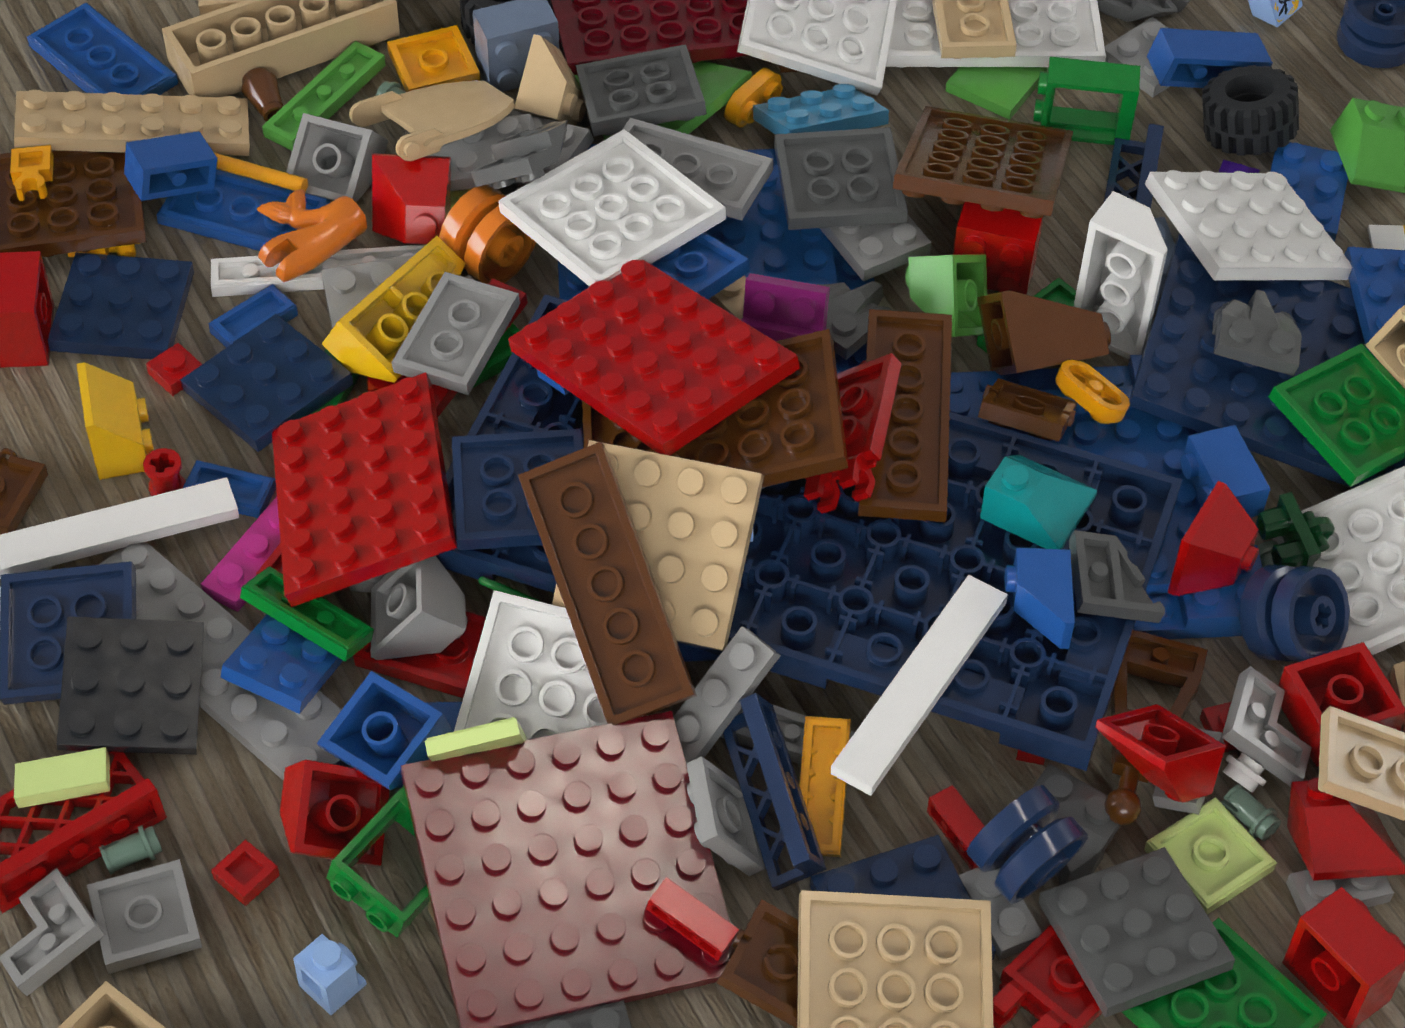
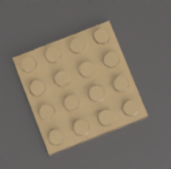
M589 440L588 446L598 442ZM603 443L677 642L723 651L728 644L764 480L763 474ZM556 584L552 605L565 608Z
M801 890L799 894L797 1028H994L991 901Z

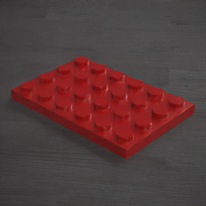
M643 259L641 261L631 260L626 262L621 267V273L611 280H601L591 284L589 288L570 300L561 303L551 312L526 325L521 331L508 338L511 352L657 453L669 456L800 369L797 354Z
M426 372L414 377L404 378L395 384L376 391L365 392L357 398L335 406H327L305 417L286 421L272 432L284 595L291 607L457 548L433 386Z

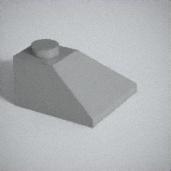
M303 113L286 173L307 178L308 188L305 192L307 194L333 201L339 197L348 196L357 202L372 185V154H385L389 140L370 129Z
M436 556L388 572L371 588V627L374 629L371 641V658L384 660L440 653L455 639L463 635L468 622L465 613V594Z

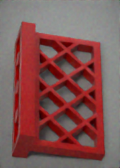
M108 752L113 758L110 766V792L100 793L99 796L89 795L31 806L27 817L8 816L10 810L17 806L14 799V789L0 796V834L3 828L22 829L16 843L0 842V854L11 855L0 862V911L2 914L20 904L19 897L56 868L66 877L101 857L100 846L108 845L139 832L138 826L142 825L143 829H146L167 818L157 788L149 778L144 779L123 752ZM115 784L134 785L115 797L110 796ZM56 805L63 807L58 819L39 818L43 806ZM74 807L94 808L75 820H69ZM33 830L53 831L37 842L28 844Z

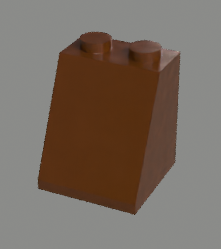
M1010 290L977 297L991 371H996L999 375L1059 365L1066 360L1079 361L1110 354L1108 346L1111 344V333L1108 324L1103 322L1101 313Z

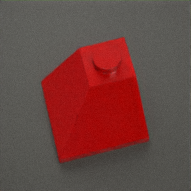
M372 154V231L409 244H428L436 236L439 237L442 224L451 209V157L425 156L413 161H406L395 154Z
M1220 481L1216 483L1182 538L1167 593L1173 596H1180L1230 586L1235 583L1242 570L1249 573L1260 551L1259 548L1254 547L1259 529L1227 484Z
M1158 704L1097 719L1095 728L1149 782L1162 789L1168 798L1183 803L1213 793L1226 745Z
M306 759L285 767L280 816L290 852L334 859L385 806L389 799V789L351 767ZM385 833L356 863L381 866Z
M1319 778L1291 783L1287 828L1313 881L1405 874V864L1374 810L1319 791Z

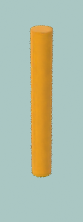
M214 152L217 157L216 169L293 191L303 189L306 192L308 188L307 178Z

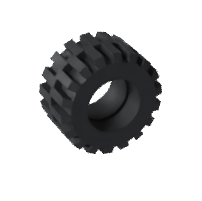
M1250 65L1248 67H1236L1230 71L1219 73L1218 77L1211 78L1208 81V85L1204 86L1202 90L1204 133L1207 142H1211V146L1215 149H1222L1224 153H1236L1240 156L1262 155V153H1270L1276 151L1278 147L1288 145L1289 140L1296 137L1299 130L1298 85L1294 82V78L1291 75L1285 74V71L1272 69L1269 66Z

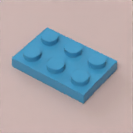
M838 84L832 90L822 92L807 90L797 97H772L768 99L767 103L753 105V120L774 134L867 129L888 124L889 110L874 101V98L866 96L855 89V86Z

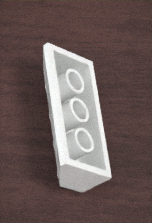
M1113 191L1089 222L1073 307L1101 313L1103 322L1108 324L1111 333L1109 350L1130 359V355L1143 354L1168 249L1150 207Z

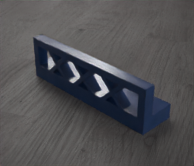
M1149 124L1145 142L1115 138L1104 202L1114 191L1132 200L1136 197V202L1151 209L1153 195L1146 187L1145 182L1150 172H1157L1164 126ZM1120 152L1143 155L1141 160L1129 164L1120 156ZM1128 176L1137 186L1125 191L1117 181Z
M754 693L740 700L743 713L734 717L723 732L771 886L778 891L827 868L774 707L757 693ZM748 726L754 744L752 751L740 746L736 734L737 730ZM743 754L749 756L747 762H745ZM758 762H760L767 784L765 792L754 788L751 781ZM756 795L762 797L760 804L758 803ZM771 803H773L781 827L779 833L767 829L764 818ZM769 836L775 838L773 846ZM786 843L793 867L795 868L781 874L777 860Z

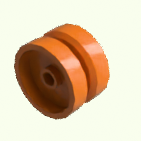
M489 185L474 187L460 197L444 220L439 238L466 263L463 269L472 278L488 284L492 278L506 283L527 262L536 242L500 213L498 200L507 195Z

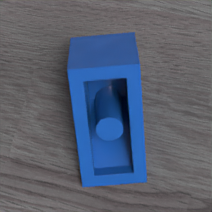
M1016 548L1014 564L1006 565L1004 577L1005 592H1012L1013 611L1058 648L1069 649L1075 624L1070 550Z

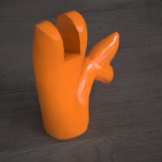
M303 189L295 190L288 196L286 202H268L257 208L258 212L271 220L281 224H289L297 229L278 235L266 242L261 247L258 258L266 267H273L280 263L276 269V276L283 283L313 270L352 240L362 235L367 229L366 216L359 205L348 196L339 197L320 208L306 210L305 191Z

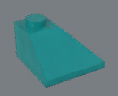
M1021 455L1005 456L985 485L980 519L1045 549H1062L1096 497L1097 490Z

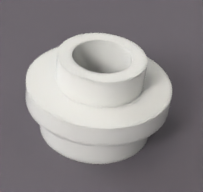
M1241 753L1238 759H1235L1230 754L1226 758V761L1229 763L1223 772L1253 793L1259 784L1264 786L1267 782L1260 776L1265 768L1244 753Z

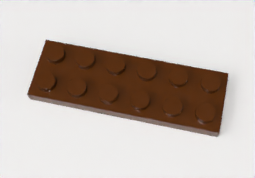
M869 309L866 362L892 353L902 364L882 457L880 461H877L876 467L871 468L876 481L870 498L859 501L858 516L946 522L952 315Z
M600 441L519 474L518 477L607 724L611 723L614 726L638 717L647 716L697 696L605 445Z

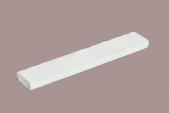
M427 244L340 250L313 270L284 283L276 276V269L280 263L273 267H266L258 256L211 259L212 297L257 294L272 284L281 292L323 290L322 269L414 255Z
M226 477L0 534V579L3 574L31 572L124 548L132 544H140L239 518L238 507L229 481Z
M971 575L966 577L831 765V775L870 796L873 794L1007 602L1008 594Z

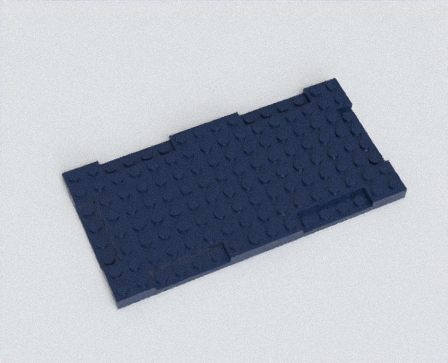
M545 294L529 324L540 319L567 300ZM512 353L467 436L581 429L584 448L582 400L571 392L564 395L540 379L536 368ZM950 412L946 522L858 516L859 501L856 502L852 498V491L855 490V485L843 489L839 485V480H836L841 495L835 510L823 514L817 509L821 497L810 501L804 497L805 478L767 486L761 490L753 525V542L749 543L728 644L741 626H743L781 655L770 669V672L826 689L829 680L882 696L966 577L971 575L1008 594L1007 602L930 712L1000 733L999 744L1087 771L1100 733L1095 728L1097 719L1104 718L1136 620L1077 613L1073 573L1075 624L1069 649L1058 648L1013 611L1012 592H1005L1004 588L1006 565L1014 564L1016 548H1045L980 519L985 485L1005 456L1021 455L1096 489V497L1075 530L1117 536L1126 549L1129 560L1138 567L1146 579L1142 585L1146 591L1177 502L1182 479ZM452 461L446 472L457 543ZM1069 539L1062 549L1070 550ZM543 545L459 551L455 548L436 555L445 569L475 579L484 576L495 581L497 576H501L552 593L555 592L557 583ZM678 642L719 656L723 652L720 650Z

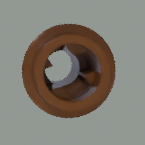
M261 67L254 68L244 75L242 79V93L264 118L265 122H267L283 107L277 78L269 70Z

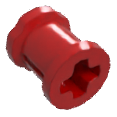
M159 448L146 455L143 461V468L145 474L151 479L148 486L151 496L183 488L186 480L180 474L182 461L176 451L168 448Z

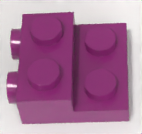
M750 273L745 281L743 317L741 320L774 341L826 330L830 287Z

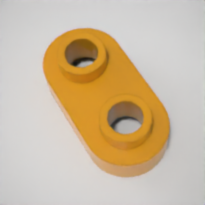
M766 67L760 69L732 94L725 108V119L739 128L755 121L753 120V105L767 103L768 99L781 96L783 90L781 76Z
M1066 360L1062 363L1055 381L1065 396L1075 400L1099 423L1110 424L1123 420L1130 406L1129 398L1126 394L1084 362Z

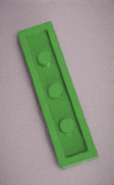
M354 41L262 126L264 137L292 151L303 113L329 119L386 66L385 55Z

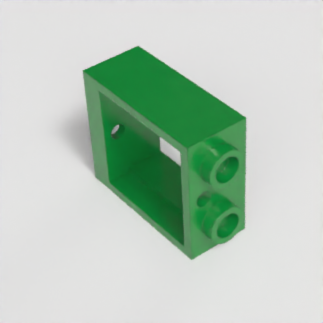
M1050 57L1047 72L1040 71L1037 94H1042L1043 100H1035L1033 121L1040 122L1041 126L1073 131L1072 141L1114 145L1115 138L1130 140L1139 96L1141 66ZM1065 88L1120 94L1116 113L1053 106L1055 89Z
M404 786L332 860L326 876L330 881L332 890L340 898L348 902L353 900L366 911L367 919L375 928L382 932L389 931L396 938L402 934L428 905L430 897L427 884L401 911L351 868L395 821L416 838Z

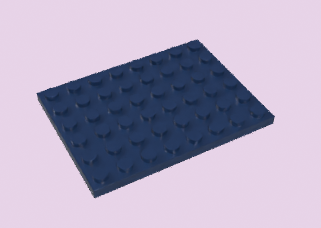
M1179 233L1129 398L1130 407L1201 433L1236 425L1250 451L1350 487L1268 396L1274 386L1361 343L1365 346L1351 288L1330 280L1214 281ZM1256 290L1265 291L1274 313L1281 311L1289 313L1302 334L1300 362L1294 376L1214 354L1216 335L1212 334L1214 312L1226 302L1234 299L1248 305ZM1405 459L1389 466L1388 468L1372 475L1371 477L1353 485L1350 488H1355L1359 485H1362L1375 478H1378L1382 475H1385L1389 472H1392L1398 468L1405 466Z

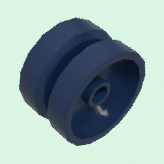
M1346 0L1343 16L1336 35L1338 46L1344 54L1355 62L1372 68H1393L1403 65L1405 63V0Z
M1267 565L1258 569L1252 575L1243 591L1239 613L1241 632L1249 650L1258 658L1300 662L1341 649L1348 632L1350 607L1347 591L1340 577L1331 569L1308 566Z
M1044 785L1030 789L1006 806L977 834L966 850L967 855L982 872L994 871L1000 868L994 884L1010 904L1018 903L1054 877L1079 852L1088 839V834L1073 817L1060 818L1054 821L1058 815L1060 805Z

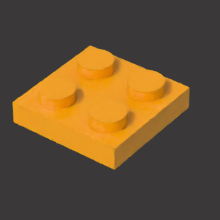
M458 25L387 42L388 54L406 92L444 83L480 81V71Z

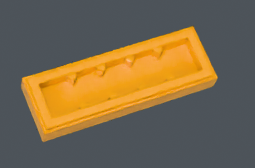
M805 716L799 786L822 856L841 857L847 783L831 775V765L850 740L852 722L851 719Z

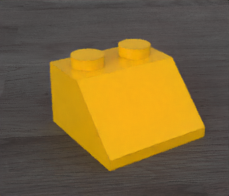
M85 362L76 364L85 427L99 480L144 472L143 461L146 455L154 450L150 428H142V423L149 422L145 397L137 399L132 381Z

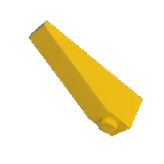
M436 236L335 324L322 342V345L351 373L395 383L403 375L394 373L392 360L444 272L460 276L466 263Z

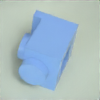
M323 934L293 958L299 986L330 1015L334 1014L367 985L366 980L356 971L355 966L358 963L353 953L340 942L337 944Z

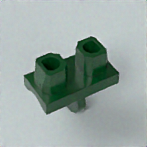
M1292 492L1279 495L1277 507L1258 513L1256 522L1262 539L1268 540L1282 536L1285 542L1273 545L1271 555L1274 565L1313 567L1314 563L1320 558L1321 552L1329 549L1330 545L1327 539L1335 531L1334 525L1328 517H1315L1313 511H1307L1302 514Z

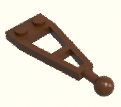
M1133 630L1113 688L1111 716L1132 711L1127 709V674L1182 688L1170 712L1183 719L1198 692L1208 650ZM1112 745V773L1120 775L1121 778L1118 789L1113 790L1106 797L1104 807L1112 822L1119 825H1128L1139 817L1142 809L1141 800L1136 794L1138 782L1148 783V780Z

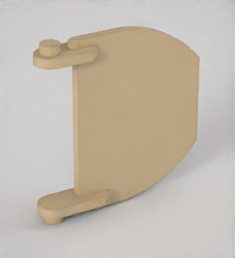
M461 81L428 86L402 94L390 91L355 103L350 109L349 117L359 127L370 126L388 119L393 120L410 132L400 137L397 141V155L403 160L413 161L439 152L444 144L474 135L495 125L514 109L515 104L514 99L486 81Z

